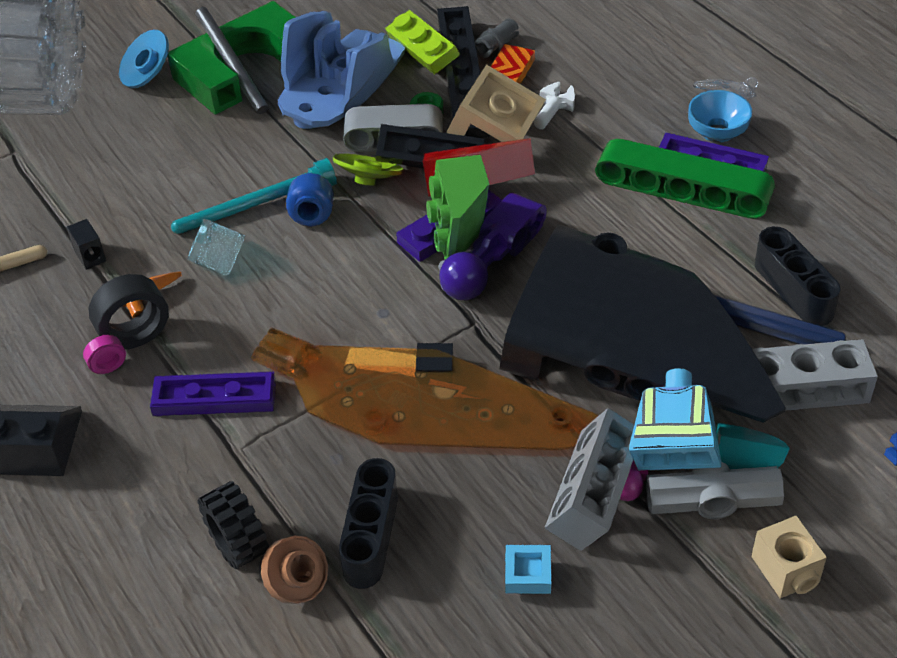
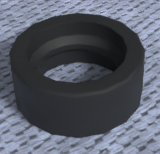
M138 274L122 275L103 284L93 295L88 307L89 319L98 335H113L117 337L125 350L142 346L155 339L164 329L169 318V306L153 280ZM137 300L148 301L146 308L134 319L120 324L109 323L112 315L125 304Z

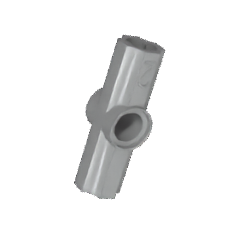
M721 462V468L693 469L692 472L646 475L648 511L651 514L699 511V514L704 518L721 519L733 514L737 508L783 505L784 490L781 469H778L777 466L729 469L726 463Z

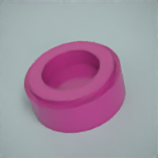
M103 335L93 339L86 345L83 351V358L92 372L106 374L113 372L123 364L126 358V351L117 337Z

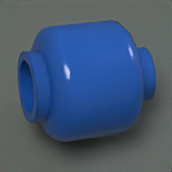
M307 173L295 178L288 188L286 208L289 216L302 226L312 227L325 222L332 213L334 199L332 185L319 174Z

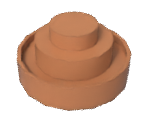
M294 535L275 541L267 549L262 559L261 576L264 587L272 597L282 603L299 604L314 599L322 591L327 581L328 563L325 553L316 542L304 536Z

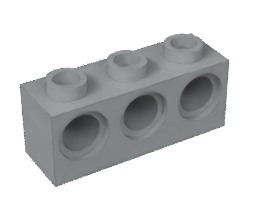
M864 339L752 349L769 376L786 410L871 402L878 376Z
M609 408L581 430L545 525L546 530L579 551H582L609 531L633 462L629 451V444L634 424Z

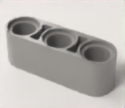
M432 104L353 107L345 114L343 141L345 146L354 152H376L381 124L443 133V114L437 106Z

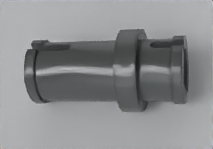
M507 18L494 29L489 28L485 30L480 38L475 41V45H477L476 52L483 58L499 53L504 44L519 35V31H515L519 29L518 24L514 20Z

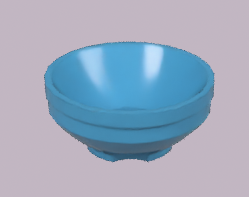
M711 90L700 93L691 100L688 108L690 125L708 141L726 142L739 136L748 129L752 118V108L749 102L742 96L725 90ZM712 125H721V126H724L725 128H724V129H722V128H713V127H710V126H712Z

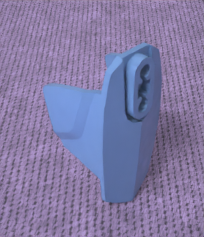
M328 11L310 12L287 21L283 30L281 74L284 80V90L278 99V106L282 115L293 118L294 124L302 129L329 126L341 120L349 109L360 106L380 87L404 55L405 47L399 42L388 38L386 33L381 32L377 34L360 29H355L341 39L340 21L335 20L333 22L331 13Z

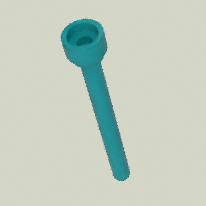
M328 158L313 163V167L308 168L307 173L321 175L332 186L337 184L334 169ZM298 176L177 219L172 222L171 230L175 234H181L288 194L290 184Z

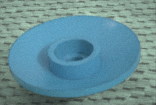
M159 30L147 31L137 37L128 47L119 68V77L125 86L139 88L151 81L161 71L169 50L168 38L164 33Z

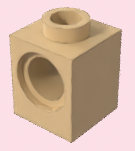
M797 516L758 530L751 556L780 599L795 592L797 594H805L814 589L820 582L827 558Z

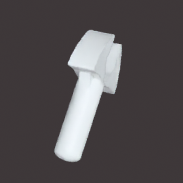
M560 82L550 84L540 90V96L546 99L544 102L546 104L534 119V126L538 129H544L558 109H566L573 112L575 92L572 85H570L565 94H560Z

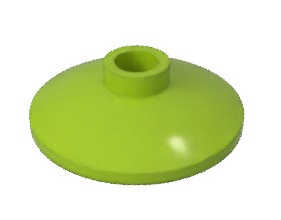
M335 154L333 156L334 163L342 169L355 174L354 182L363 185L373 186L376 179L394 177L402 174L403 171L400 165L377 162L375 157L357 154Z

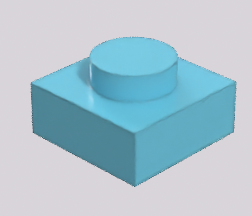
M506 545L505 593L551 594V545Z

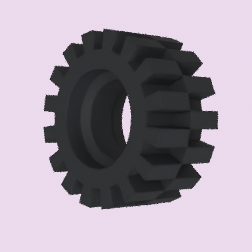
M229 481L198 498V508L203 515V522L208 527L211 538L213 537L217 549L221 550L223 558L228 561L232 568L238 569L266 553L269 544L266 541V533L261 529L262 523L260 519H257L255 509L252 505H249L247 496L241 493V489L237 484L235 485L233 481Z

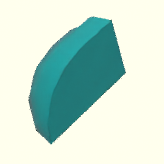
M718 423L716 433L721 462L726 463L729 469L777 466L778 468L784 463L790 447L784 441L758 430Z

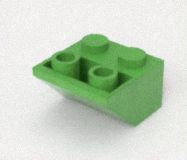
M481 155L436 160L435 175L429 177V190L432 200L426 203L427 217L429 223H435L436 230L434 231L435 247L437 252H443L445 260L455 253L465 252L479 236L484 221L489 181Z

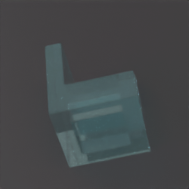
M203 219L187 259L228 276L245 239V235L210 220Z

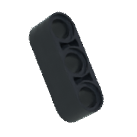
M772 226L762 230L759 234L755 256L756 270L803 321L820 326L831 323L841 291L838 281L787 229Z
M382 458L366 460L359 466L339 544L343 577L350 586L358 589L372 587L381 579L398 503L395 468L392 463ZM359 558H367L363 561H356Z

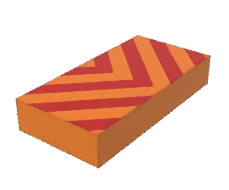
M504 44L491 67L521 84L535 60V50Z

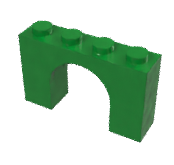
M271 1L219 28L237 56L247 53H263L271 55L281 62L284 25L287 21L296 17L275 1ZM207 33L168 52L167 57L172 79L214 115L242 102L238 74L225 65L224 59Z

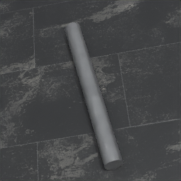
M206 7L199 8L195 13L227 66L238 74L240 87L257 114L266 112L268 110L267 103Z

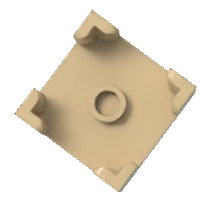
M486 64L458 108L446 133L464 136L470 124L501 142L523 139L546 99Z

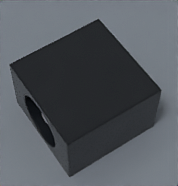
M88 219L67 226L73 249L86 270L106 262L100 238Z
M417 343L416 374H428L424 380L416 379L419 385H427L430 379L453 384V343Z

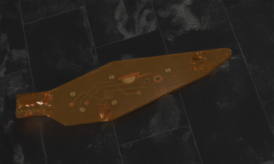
M271 326L267 335L262 338L259 346L255 348L251 355V359L255 363L294 379L308 414L382 445L565 450L575 448L581 430L599 416L437 349L314 345ZM416 357H452V372H416ZM557 418H562V419H565V420H564V421H557V420H555V419H557Z

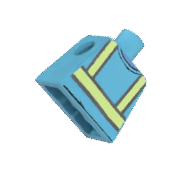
M671 369L666 373L665 387L647 388L642 393L629 444V451L638 471L721 468V456L713 409L706 387L701 385L692 386V374L688 370Z

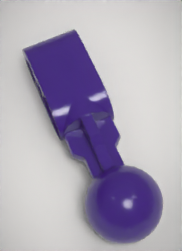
M515 193L508 194L485 218L480 229L479 238L473 243V251L471 253H455L443 262L439 279L445 293L461 301L471 300L479 296L484 291L488 282L487 267L494 261H501L507 255L515 257L524 249L542 228L547 214L546 206Z

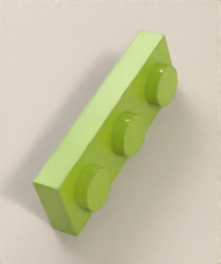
M411 10L397 16L385 28L391 39L403 45L407 53L434 75L460 56L454 44Z

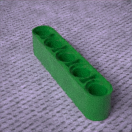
M624 139L610 140L606 144L595 167L598 179L611 186L753 219L760 218L766 213L775 189V181L772 176L761 170Z

